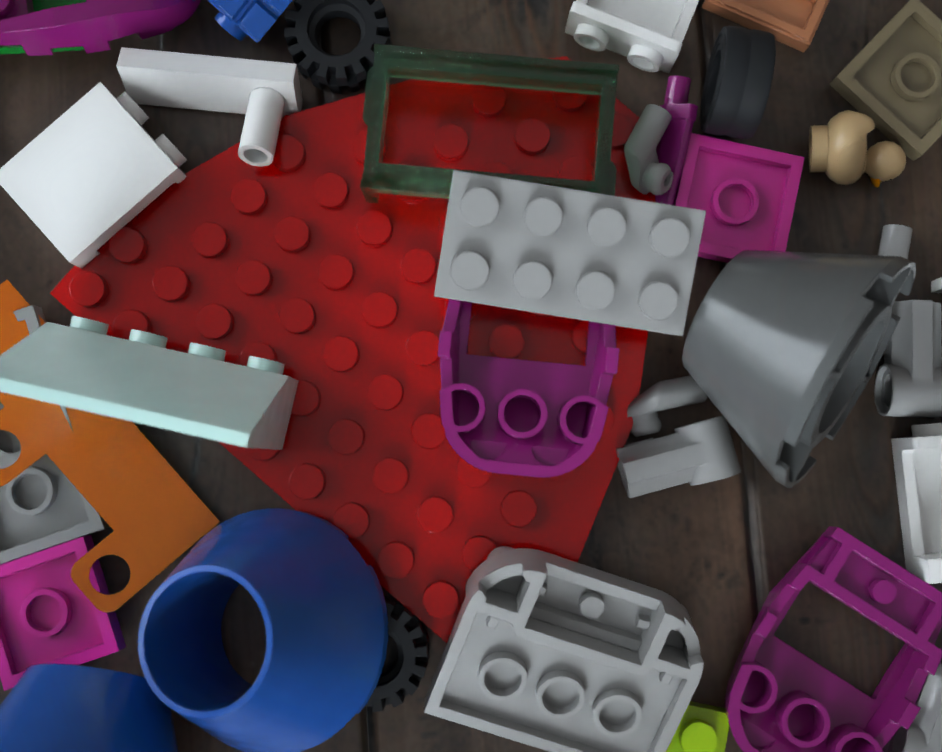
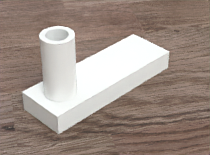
M121 47L116 64L127 94L137 104L246 114L238 156L241 160L253 166L263 167L273 162L282 117L299 112L302 109L303 99L298 68L295 63Z

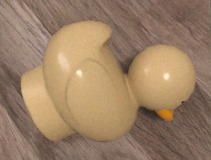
M847 110L836 114L827 125L810 126L808 149L809 173L825 172L828 178L836 184H853L861 178L863 173H867L873 186L878 188L881 182L893 180L902 173L906 165V154L900 145L891 141L877 142L867 150V134L875 128V122L864 113Z

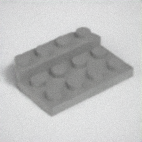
M501 546L489 553L487 559L473 571L466 583V597L425 696L424 713L548 752H666L700 682L704 662L700 653L699 640L689 613L671 595L656 588L541 550L530 548L514 549L508 546Z

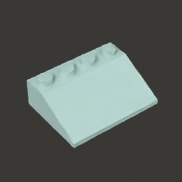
M72 316L70 326L46 322L0 355V392L246 448L282 450L298 385V380L283 375L284 363L249 356L247 367L224 362L225 350L190 342L188 353L166 349L167 337L131 329L128 340L107 335L109 324L78 316Z

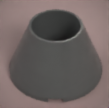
M744 250L737 254L723 268L709 288L688 331L682 355L683 366L778 483L787 488H791L799 483L817 462V459L809 456L813 447L818 445L825 437L833 441L848 418L880 362L901 317L892 314V305L899 292L907 296L911 293L916 275V264L901 256Z

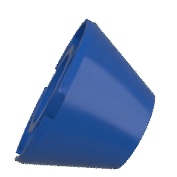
M266 508L239 514L224 521L199 540L157 588L145 607L139 626L138 654L143 674L156 696L172 710L217 740L243 752H301L322 744L340 731L354 715L361 712L374 692L384 666L388 645L387 607L380 582L372 565L366 564L357 549L349 542V536L327 520L310 513L291 509ZM239 584L243 585L257 602L266 627L267 644L265 659L253 685L245 681L233 669L225 654L222 643L221 624L224 609L231 594Z
M37 664L27 668L0 705V752H179L171 708L156 696L145 677L88 666Z

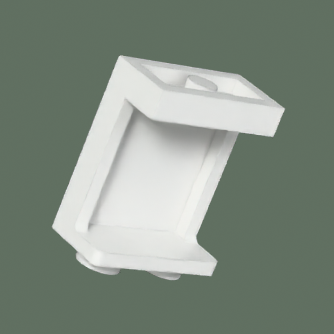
M576 0L569 11L565 33L572 35L578 44L593 51L608 49L626 56L628 62L640 70L647 72L661 70L670 73L683 45L682 42L699 0Z
M101 82L0 168V185L69 263L81 269L99 254L97 250L168 187L173 183L179 184L187 177L179 168L187 159L163 133L154 140L141 126L149 117L126 91L116 98Z
M942 423L911 425L912 437L891 439L905 566L907 571L926 583H942Z

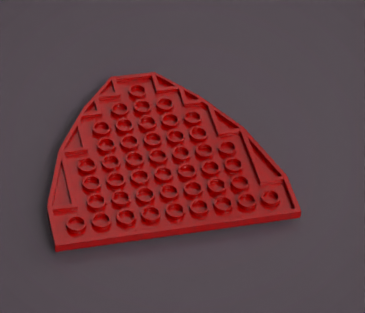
M567 56L430 73L282 117L274 160L270 165L263 167L253 166L241 160L238 156L239 142L185 173L187 177L179 184L173 183L97 250L99 254L81 269L74 265L50 294L75 316L109 324L107 332L109 336L128 340L131 329L167 337L166 349L188 353L190 342L225 350L224 362L247 367L249 356L284 363L283 375L298 380V385L282 450L246 448L218 442L293 509L327 520L348 535L349 542L357 549L366 564L372 565L380 585L447 643L466 597V583L469 577L495 548L508 546L514 549H537L578 563L619 461L615 449L625 447L624 445L633 427V418H627L628 405L640 395L648 331L616 326V348H619L618 372L613 375L606 404L609 409L602 436L590 457L574 470L555 477H529L487 472L463 460L448 442L441 422L439 393L441 390L440 357L437 354L439 335L443 329L449 299L434 297L453 170L656 202L654 194L649 192L643 195L631 185L624 155L625 143L640 117ZM472 303L467 354L585 366L589 321Z

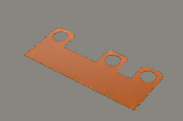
M8 279L0 284V355L29 335L26 321L18 322L13 311L30 306V304ZM38 315L39 320H40V323H41V326H42L45 322H44V320ZM0 392V402L4 406L0 410V430L14 434L21 445V452L17 461L7 468L0 469V487L9 483L47 454L113 529L111 534L75 562L71 569L73 582L98 610L110 613L119 609L220 523L216 516L132 421L66 407L72 426L71 429L60 405ZM106 555H116L123 558L129 565V582L118 593L102 594L95 590L90 582V569L99 558Z

